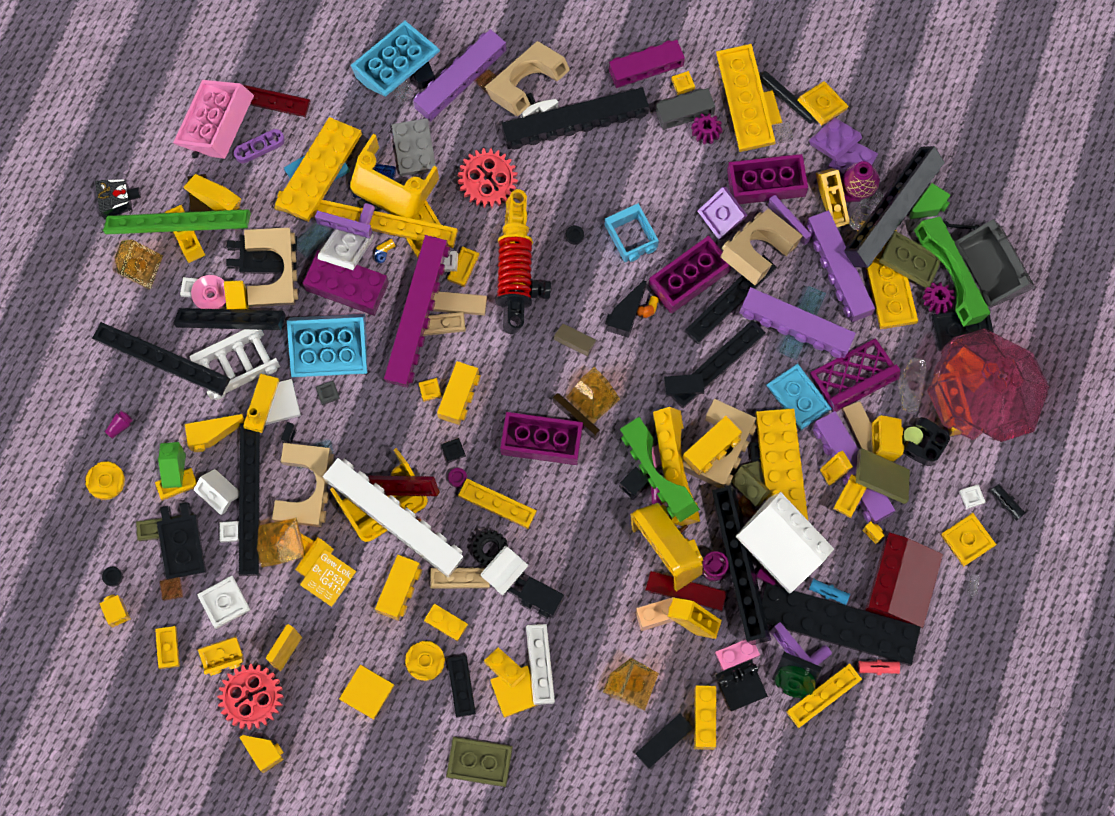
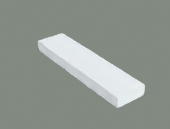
M547 624L527 625L526 633L534 705L553 704L555 700Z

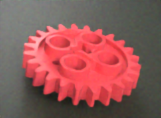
M483 148L482 154L475 150V156L469 154V160L464 159V165H460L459 169L463 172H458V177L462 178L458 180V184L463 185L460 187V191L466 190L464 198L470 196V203L476 200V206L481 202L483 203V208L487 204H490V207L493 208L495 202L500 206V200L506 203V196L509 197L512 193L511 191L516 190V187L512 184H517L518 182L517 179H514L518 173L512 172L516 166H510L512 160H505L506 154L499 156V150L493 154L492 148H490L489 153H486ZM489 162L492 163L494 167L492 169H488L484 166V164ZM476 173L480 178L473 180L470 175ZM503 177L505 182L498 183L496 178ZM487 187L491 190V193L484 194L481 189Z
M252 664L249 665V669L242 665L240 672L234 668L235 675L232 676L228 673L229 681L222 680L226 685L225 688H219L223 695H219L217 698L223 700V702L219 703L218 706L225 707L221 714H228L226 720L229 722L233 719V726L240 723L241 729H244L245 725H247L248 729L252 730L254 724L257 729H260L261 722L267 726L266 719L269 718L273 721L272 714H279L276 707L283 705L278 702V699L284 698L283 695L278 694L283 688L276 686L280 683V680H273L275 674L270 673L268 675L269 669L265 668L262 671L261 665H258L256 670ZM255 678L259 679V685L251 688L250 682ZM266 687L265 691L259 692L262 688ZM236 689H241L242 691L239 698H233L232 696ZM249 693H252V694H253V696H252V697H253V700H252V701H250V700L248 699V698H249V696H248ZM262 696L269 697L266 705H260ZM242 702L238 707H235L236 703ZM245 706H251L250 714L247 716H243V708Z

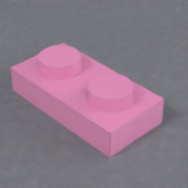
M746 639L715 652L723 671L760 656L756 645L749 644Z

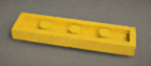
M466 479L458 494L459 498L526 529H529L537 513V510L469 479Z
M848 664L815 689L813 694L806 696L786 713L799 729L859 683L862 678L851 664Z

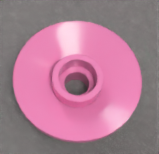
M206 275L199 278L191 289V297L194 304L200 309L222 308L226 304L224 280L215 275ZM209 293L214 294L212 298L207 297Z

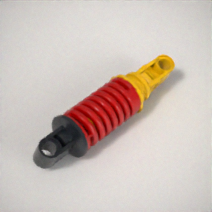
M520 189L512 191L506 200L505 225L503 226L504 235L498 238L500 248L498 250L499 276L496 304L503 307V329L508 334H515L524 324V308L532 305L529 293L531 292L530 279L532 277V268L530 267L532 264V254L530 252L532 251L533 241L531 237L527 236L529 233V227L526 226L527 195ZM513 198H516L520 203L515 202ZM510 320L516 322L517 326H513Z

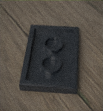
M956 311L932 314L931 316L939 351L960 349L964 346L989 345L996 342L990 314L982 322L963 327Z

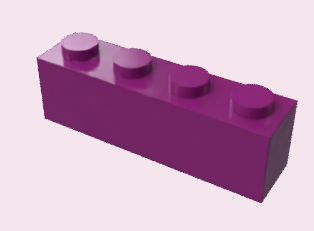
M669 40L656 47L650 46L641 52H632L628 56L614 58L609 62V72L615 87L619 88L684 66L685 57L678 40Z

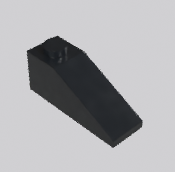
M643 280L614 307L612 314L608 313L605 322L608 325V332L629 338L637 316L638 307H640L646 290L647 281Z

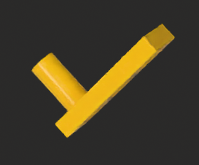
M260 374L247 410V416L243 425L245 429L263 433L279 384V378Z

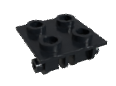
M752 660L715 674L731 712L768 697L758 675V668Z

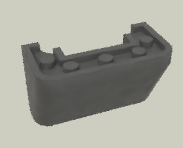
M994 219L955 241L960 255L966 260L982 289V297L985 303L990 308L1035 288L1006 233Z

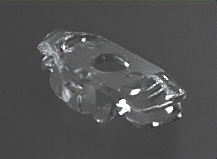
M877 190L873 196L861 199L849 223L854 230L859 231L870 216V214H863L860 209L868 208L872 213L882 200L883 193L880 190Z
M911 358L907 363L906 369H903V373L898 379L897 386H899L902 409L907 412H917L920 407L926 375V362L924 359ZM911 381H917L920 387L918 390L913 391L908 387V384Z

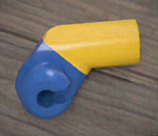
M392 239L376 247L374 255L376 262H385L387 252L396 247Z

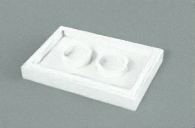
M335 229L318 253V259L354 270L371 244L374 235L372 234L369 239Z

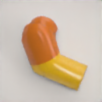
M650 296L647 306L638 307V316L648 318L654 315L659 298Z

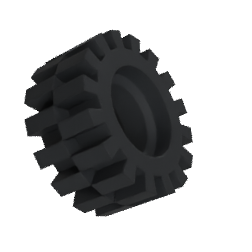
M487 530L485 533L483 531L480 536L477 535L476 540L473 542V553L477 562H480L482 566H488L504 546L508 547L506 538L495 530L494 532ZM488 542H494L498 546V551L493 556H488L483 552V547Z

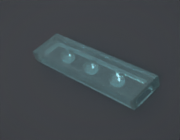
M808 286L799 309L817 315L826 293ZM788 334L779 353L797 360L804 343L797 341L795 337Z

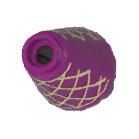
M861 161L848 167L843 174L842 180L846 194L856 199H865L873 196L880 182L878 172L866 161Z

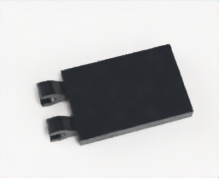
M240 235V241L227 240L228 251L240 250V259H226L228 269L240 268L239 272L242 274H283L284 261L276 252L247 251L245 249V235ZM295 236V244H292V251H296V262L293 263V270H297V236Z
M188 502L179 503L182 517L171 519L170 506L160 507L162 521L157 522L166 580L206 573L197 515H191L190 503Z

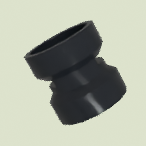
M531 279V298L542 297L543 299H549L551 281L539 282L538 280Z

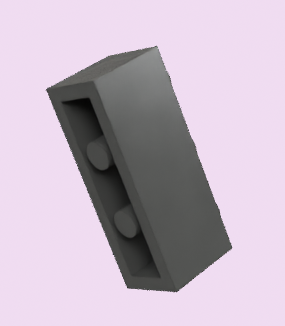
M708 88L697 89L690 94H680L676 98L664 99L656 104V114L662 130L692 122L696 117L700 118L702 113L704 116H707L709 112L711 115L715 113V104Z

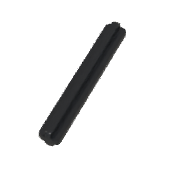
M767 71L760 75L761 82L773 90L778 97L809 124L816 120L801 105L798 98Z

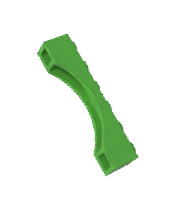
M941 216L923 220L914 231L921 245L932 252L950 273L956 290L957 303L955 311L963 327L982 322L990 314V311Z
M638 417L622 427L620 430L624 436L621 439L626 447H632L630 453L635 461L638 459L641 461L639 467L644 475L647 473L650 475V478L647 480L653 489H659L660 492L657 495L662 503L667 502L669 505L666 509L672 518L676 516L678 521L681 522L699 511V507L686 487L666 480L656 471L652 458L654 439L641 418Z

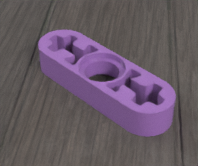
M273 129L237 146L234 150V156L239 163H247L281 147L285 141L284 135L280 130ZM276 135L279 140H273V136ZM257 143L264 144L262 150H256L254 147ZM241 151L245 153V157H242L240 155Z

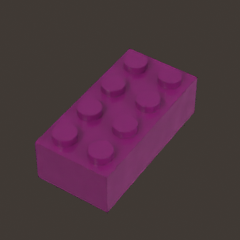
M803 154L735 161L728 164L727 174L730 193L739 204L769 201L774 195L780 200L806 197L808 183Z
M707 236L651 276L648 286L672 314L728 274L732 266L720 258L723 252L711 237Z
M317 251L303 282L305 290L375 316L389 285L387 275L356 265L354 270L319 260L318 253L320 251Z
M506 412L500 447L501 455L578 465L583 422Z

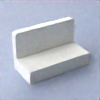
M215 469L201 476L194 488V491L220 515L227 511L232 501L239 498L240 492Z
M504 546L480 575L503 595L529 565L510 548Z

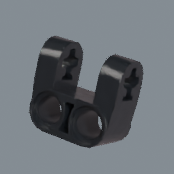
M920 417L915 427L919 428L930 439L924 449L911 441H905L903 453L925 466H932L940 458L949 443L950 435L934 422ZM935 437H941L944 443H938ZM926 453H932L934 459L927 458Z

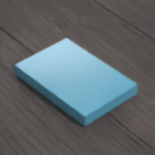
M796 364L767 384L769 390L784 409H794L796 425L800 431L832 410L831 406L799 364Z

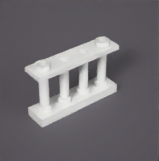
M244 329L189 356L192 362L209 369L208 364L210 361L219 359L227 377L231 379L222 396L207 391L211 400H219L226 393L258 378L260 374H272L280 367L276 358L270 360L260 340L261 336L264 335L262 330ZM249 342L254 343L264 363L254 369L243 349L244 345ZM232 350L237 352L246 370V373L238 377L235 376L226 358L227 353Z

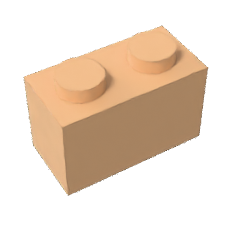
M675 597L636 608L641 631L674 622L667 616L669 606Z

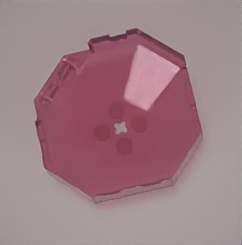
M987 329L952 338L942 349L941 359L936 365L933 374L934 378L927 390L942 424L949 429L954 427L962 431L961 435L971 440H975L984 433L992 437L993 440L1004 442L1034 432L1049 390V385L1034 354ZM1001 372L1007 374L1005 380L999 377Z

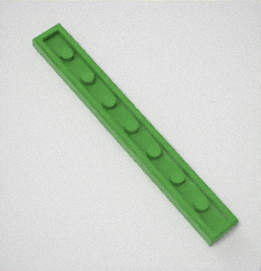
M249 209L107 216L103 231L107 235L248 228L251 213Z

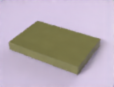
M894 231L892 237L888 240L879 260L880 263L925 288L931 286L941 262L932 252L897 231Z
M863 448L857 451L856 483L906 504L909 501L910 469Z
M453 737L446 778L506 787L513 746Z

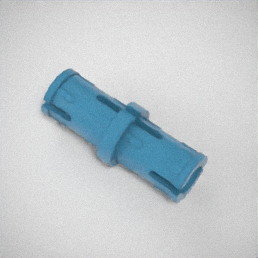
M813 578L809 588L810 591L825 596V599L829 600L830 598L844 605L847 604L850 593L835 588L833 584L828 585L820 582Z

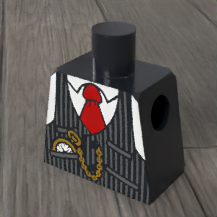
M126 180L95 181L99 211L104 220L107 216H117L132 210L131 200L141 198L139 187L129 189Z

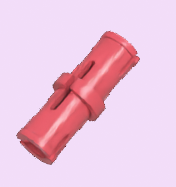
M881 659L876 661H858L859 674L876 673L877 675H882V673L900 674V662H886Z

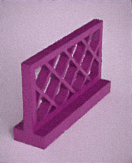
M875 338L848 352L845 358H837L810 372V375L829 402L832 412H837L898 380L901 370L897 364H893ZM874 345L878 350L877 356L867 354V349ZM854 355L862 357L861 364L850 362V358ZM864 359L876 360L874 367L863 365ZM878 361L886 362L889 366L884 370L876 368ZM837 364L846 365L844 373L833 371L834 366ZM848 366L859 368L858 375L846 374ZM861 370L872 371V376L869 378L860 377ZM822 372L830 374L828 382L819 380L817 375ZM832 375L843 377L841 385L830 382ZM845 378L856 380L855 385L852 387L844 386ZM828 388L840 389L839 394L831 397L828 393Z

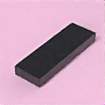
M467 655L447 658L456 718L476 715Z
M679 713L635 755L650 769L694 728Z

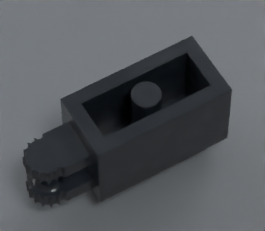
M530 576L527 581L518 577L514 582L523 587L521 592L513 587L507 590L508 593L518 598L521 606L529 610L531 607L538 611L537 614L546 619L548 617L554 618L564 600V594Z

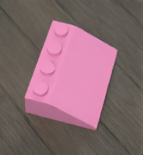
M202 80L173 143L210 157L225 159L254 95L240 83Z

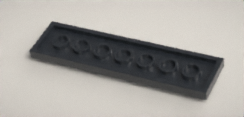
M766 584L762 603L767 625L774 627L781 622L787 631L895 662L899 661L909 666L912 665L920 626L797 591L788 593L785 588Z

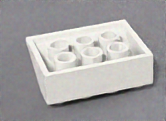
M781 492L769 497L735 536L788 593L794 591L834 550L826 539Z

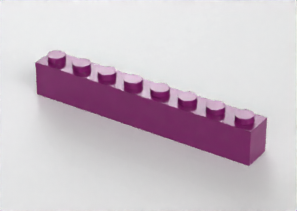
M428 235L424 237L384 380L387 383L408 388L409 383L412 384L414 381L415 373L413 369L420 360L419 348L424 345L425 336L423 334L430 324L428 316L430 311L434 310V295L439 292L440 282L438 281L440 275L443 276L445 271L443 263L445 257L448 258L450 254L447 240Z

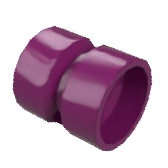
M717 551L708 553L702 563L703 576L713 582L724 578L728 569L727 557Z

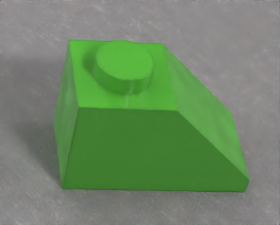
M931 183L911 210L908 218L918 219L937 216L940 211L944 212L949 206L950 202H948L950 194Z
M180 442L160 443L158 461L163 488L182 487L186 453Z

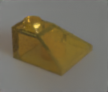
M133 239L121 241L115 256L117 273L150 290L163 255Z
M595 367L578 381L566 397L593 424L620 400L608 380Z
M297 518L259 525L257 550L261 567L278 565L305 556Z
M630 658L609 674L603 693L618 701L645 710L659 673Z

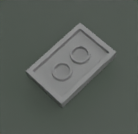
M428 118L392 124L400 177L430 172L436 164Z

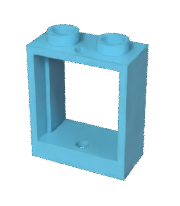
M639 203L605 218V227L624 262H633L640 255L653 253L658 248L659 240ZM638 219L650 242L626 252L615 228Z

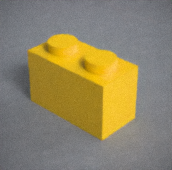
M880 415L872 422V453L893 462L903 455L904 445L902 444L903 427L901 419Z

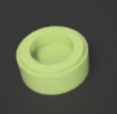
M909 427L903 433L904 443L905 441H911L919 445L923 439V433L917 427Z

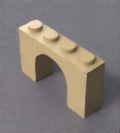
M537 41L486 85L485 88L491 100L518 117L530 106L525 92L516 87L522 78L533 73H543L558 81L570 69L565 57Z
M768 208L763 213L759 212L753 222L749 221L742 232L739 230L732 241L728 240L722 247L724 251L720 258L756 285L766 276L772 264L754 250L750 241H766L787 256L797 247L803 235Z
M290 228L244 230L245 249L247 251H273L279 254L284 261V271L278 281L270 285L247 286L249 307L295 305V300H298V288L294 289V281H297V270H293V263L296 262V251H292V244H295V233H292Z
M714 399L705 421L716 425L727 416L742 431L741 441L727 456L723 457L720 461L716 459L712 463L713 467L707 473L702 472L698 476L685 461L683 466L685 473L713 486L722 488L725 485H730L733 478L731 472L733 468H738L741 462L739 455L741 451H746L749 442L746 440L749 434L753 436L757 425L755 424L756 417Z
M283 443L281 463L287 466L310 469L316 476L317 484L313 495L303 502L275 500L273 521L321 527L322 523H325L326 511H324L325 503H328L329 492H327L328 483L324 480L323 476L330 468V465L334 463L335 458L330 448Z

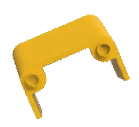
M373 134L358 156L350 182L351 190L355 195L393 215L414 219L439 180L438 169L436 166H433L425 180L419 177H411L404 186L373 170L376 165L375 154L379 149L377 136Z
M395 448L393 451L401 464L392 470L391 476H415L408 462L398 449ZM333 487L330 489L362 541L370 542L388 531L347 498L341 500ZM393 496L400 502L402 509L405 510L407 507L414 513L422 510L428 502L427 496Z
M655 503L637 509L630 514L633 532L637 530L642 532L674 577V589L676 592L701 576L703 569L701 554L698 551L694 552L669 518V512L665 505Z

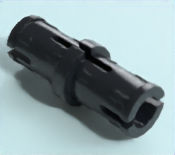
M1000 483L990 491L1002 504L1001 507L1003 509L1006 508L1016 521L1026 513L1014 501L1015 498L1003 489Z

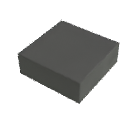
M334 380L316 386L322 405L340 399Z

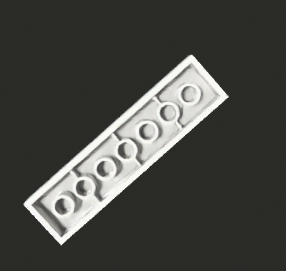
M337 458L324 474V480L449 578L463 560L461 555L463 551L454 544L452 546L446 543L447 539L439 532L434 534L431 531V526L424 520L419 522L415 519L416 514L407 507L405 510L402 509L400 502L392 495L388 498L384 494V489L378 484L372 485L369 483V477L363 472H355L353 465L346 459L341 461Z

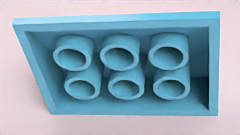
M403 21L351 64V68L356 79L364 86L386 97L439 53L440 49L408 22Z
M365 314L290 317L287 320L291 377L367 374Z

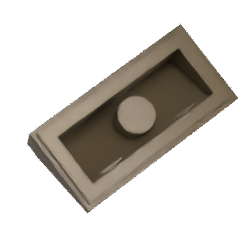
M565 324L561 325L554 336L555 341L587 357L596 342V339Z

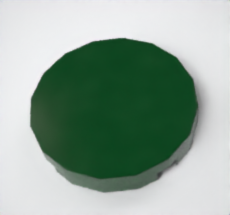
M797 666L782 667L778 670L775 678L776 686L778 688L781 687L783 693L794 698H805L807 695L813 694L816 685L815 678L811 673Z

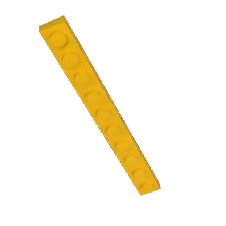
M279 191L277 200L279 199L283 191ZM322 200L311 218L315 219L318 210L358 222L363 208ZM378 211L373 212L369 224L372 231L423 242L425 235L447 240L448 247L454 248L458 233L457 228Z

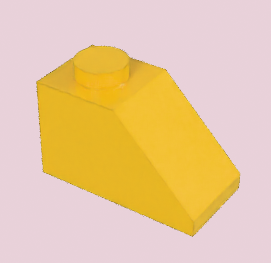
M224 281L227 309L249 310L247 288L244 282Z
M245 735L239 737L262 773H265L284 760L282 757L284 751L278 743L274 744L271 740Z

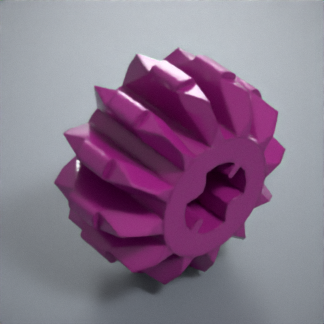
M710 112L707 116H704L702 113L700 118L696 117L694 119L691 129L693 130L692 136H697V142L702 139L705 145L707 140L712 144L714 139H719V134L722 133V123L717 121V115L711 117Z
M939 282L938 285L932 283L930 288L926 287L924 291L926 294H923L922 299L925 300L924 306H930L929 312L935 309L936 314H939L940 310L946 313L948 309L953 307L955 297L952 295L954 290H948L949 284L943 287L942 282Z

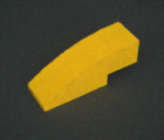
M179 205L165 213H181L185 211L182 205ZM173 231L188 263L205 256L194 231Z

